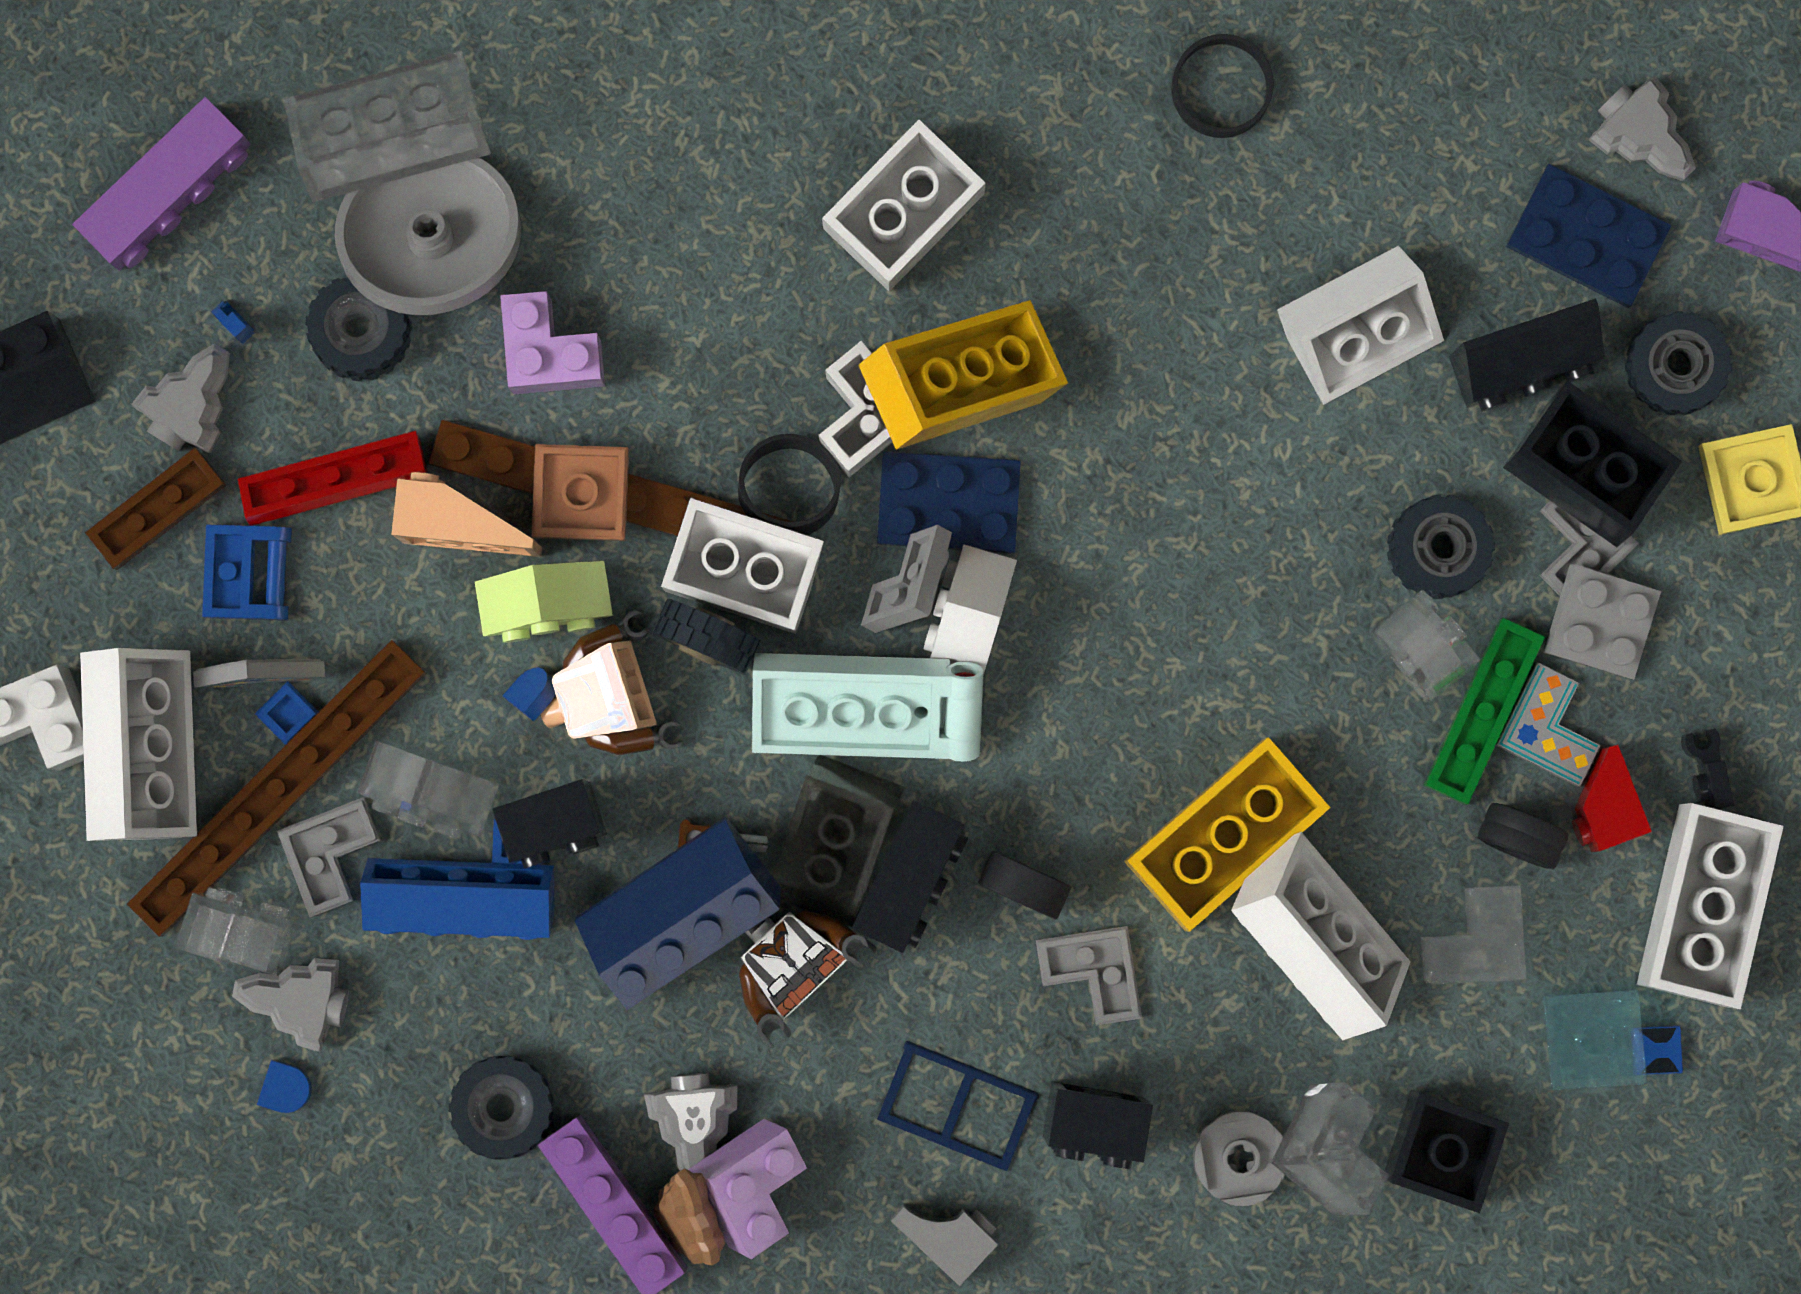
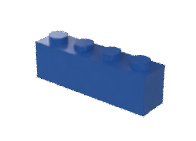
M367 859L360 882L362 930L378 931L383 934L413 932L425 933L430 936L463 934L472 935L477 938L512 936L524 940L550 938L555 907L553 865H536L524 869L522 864Z

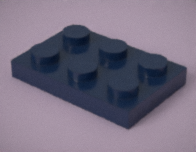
M1548 164L1506 247L1626 308H1630L1672 225Z
M883 452L877 545L907 547L910 534L939 525L952 532L948 549L962 550L963 545H967L988 552L1015 553L1021 461Z

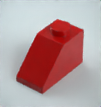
M1612 745L1601 749L1575 806L1578 818L1572 820L1573 829L1579 843L1582 846L1589 845L1591 852H1600L1652 832L1619 745Z

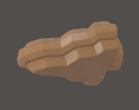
M684 1168L676 1173L665 1187L659 1190L658 1203L654 1208V1217L671 1237V1244L677 1252L684 1254L692 1264L704 1263L705 1265H714L720 1261L721 1250L725 1245L724 1235L718 1227L716 1213L708 1199V1189L703 1174L692 1173Z

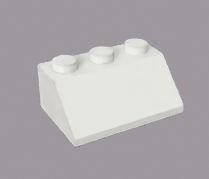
M1399 246L1277 309L1286 337L1323 405L1444 341L1424 274Z
M690 498L661 587L665 592L796 634L811 591L824 541Z

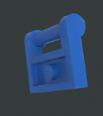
M206 525L202 617L288 621L289 606H284L286 545L291 543L292 528ZM255 542H268L266 605L253 604Z

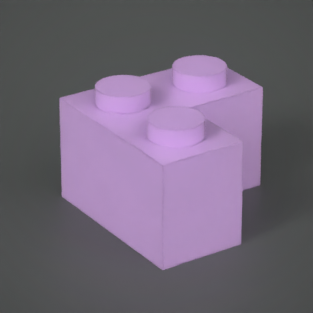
M547 291L500 295L508 388L513 394L605 386L602 345L597 333L555 337L552 300Z
M763 1119L688 1169L692 1173L703 1174L708 1189V1199L716 1213L718 1227L723 1233L724 1240L729 1248L749 1259H753L789 1234L769 1194L807 1169L786 1128Z

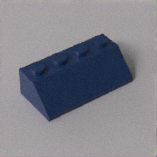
M724 817L575 917V923L599 976L626 1010H628L780 909L781 887L728 818Z

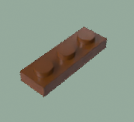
M194 448L85 533L110 566L118 570L227 485L200 450Z

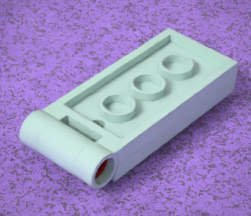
M755 653L753 665L752 753L935 758L961 762L974 760L980 755L983 668L971 662H957L950 665V659Z

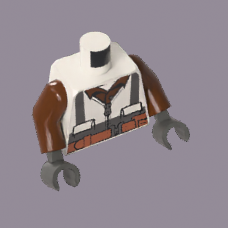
M808 910L801 911L796 915L789 912L777 924L767 917L745 933L755 944L741 957L744 964L740 968L739 978L744 1004L757 1024L758 1035L769 1048H774L770 1041V1035L774 1030L782 1029L789 1038L791 1030L783 1020L847 960L856 967L863 968L864 965L857 960L859 950L867 947L875 953V945L863 936L856 935L855 932L837 918Z

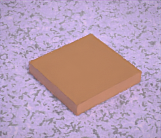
M535 444L532 537L626 541L629 448Z

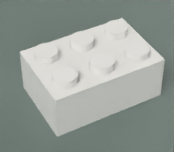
M918 120L822 218L823 229L879 283L890 291L984 195L986 183L926 125Z

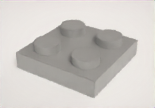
M1570 564L1543 653L1634 680L1661 591L1576 564Z

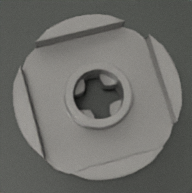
M1230 1111L1215 1117L1201 1129L1194 1146L1193 1164L1199 1181L1212 1196L1230 1205L1249 1206L1266 1200L1279 1186L1288 1168V1151L1281 1133L1267 1119L1249 1111ZM1237 1145H1242L1244 1151L1253 1153V1160L1246 1162V1170L1238 1171L1235 1164H1228L1227 1157L1234 1153V1147Z

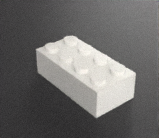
M114 648L80 653L87 841L148 840L197 836L190 651Z
M1694 803L1679 804L1637 985L1727 1008L1741 1009L1783 826Z

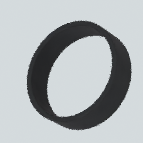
M1215 34L1196 41L1182 54L1173 74L1171 93L1178 114L1189 127L1209 137L1229 138L1245 133L1261 120L1272 99L1274 79L1266 56L1256 45L1236 35ZM1224 44L1240 48L1250 54L1263 71L1266 80L1264 105L1252 119L1244 124L1231 128L1208 126L1194 118L1181 100L1178 88L1180 70L1191 55L1207 46Z
M780 434L766 438L756 444L742 462L738 482V498L742 510L748 517L803 535H809L823 527L836 510L841 487L839 467L832 454L819 442L809 437L798 434ZM797 449L807 452L817 458L828 471L834 487L833 497L824 510L810 519L798 522H785L773 519L759 511L747 495L744 480L751 466L763 456L777 450Z

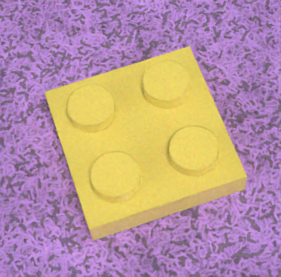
M1792 424L1702 443L1698 446L1719 535L1801 517V459Z

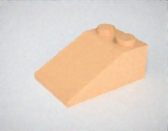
M413 472L411 473L410 480L397 479L391 535L402 543L542 557V547L534 539L445 484V481L439 480L438 475Z

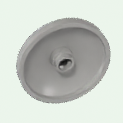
M426 147L404 151L388 157L371 167L358 178L345 195L335 223V244L338 256L347 277L355 288L367 299L381 307L410 315L446 313L469 305L484 296L506 275L516 257L521 238L519 210L514 194L504 177L481 158L461 150L444 147Z

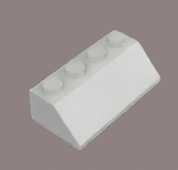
M1302 832L1294 834L1244 880L1231 911L1342 1040L1385 1027L1388 1024L1410 965V960Z

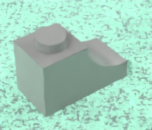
M903 1204L891 1216V1222L959 1286L998 1245V1241L992 1236L997 1228L979 1210L970 1215L963 1208L957 1215L952 1217L932 1218L921 1215Z

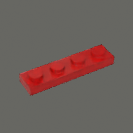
M415 430L238 478L245 519L250 526L394 488L397 487V479L410 480L411 473H427L421 441Z

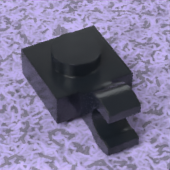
M1715 728L1705 730L1708 743L1703 750L1698 749L1694 745L1692 733L1682 735L1681 746L1683 751L1699 764L1697 765L1699 774L1694 775L1692 778L1697 801L1699 803L1705 802L1706 807L1714 809L1735 806L1725 760H1721L1719 747L1721 741L1718 731Z

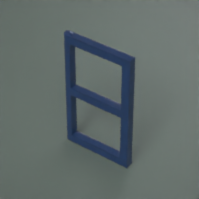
M906 1041L903 1047V1055L877 1120L1007 1171L1032 1106L1037 1101L1039 1094ZM913 1053L965 1074L941 1135L889 1114ZM973 1078L1025 1098L1002 1159L950 1139Z

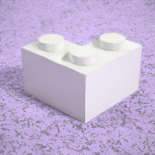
M862 341L825 370L827 380L851 409L819 434V440L832 454L837 464L848 477H851L892 443V439L858 366L872 354Z
M963 545L958 562L949 560L942 587L949 588L950 591L940 589L933 612L934 616L941 617L940 625L930 624L923 648L932 652L931 659H950V665L957 662H971L981 666L985 672L1017 560L967 545Z
M54 665L0 688V746L33 732L47 769L60 771L84 761L82 700L69 668Z

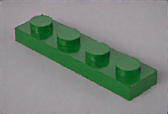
M1503 617L1499 619L1423 786L1463 805L1469 804L1542 645L1544 636Z

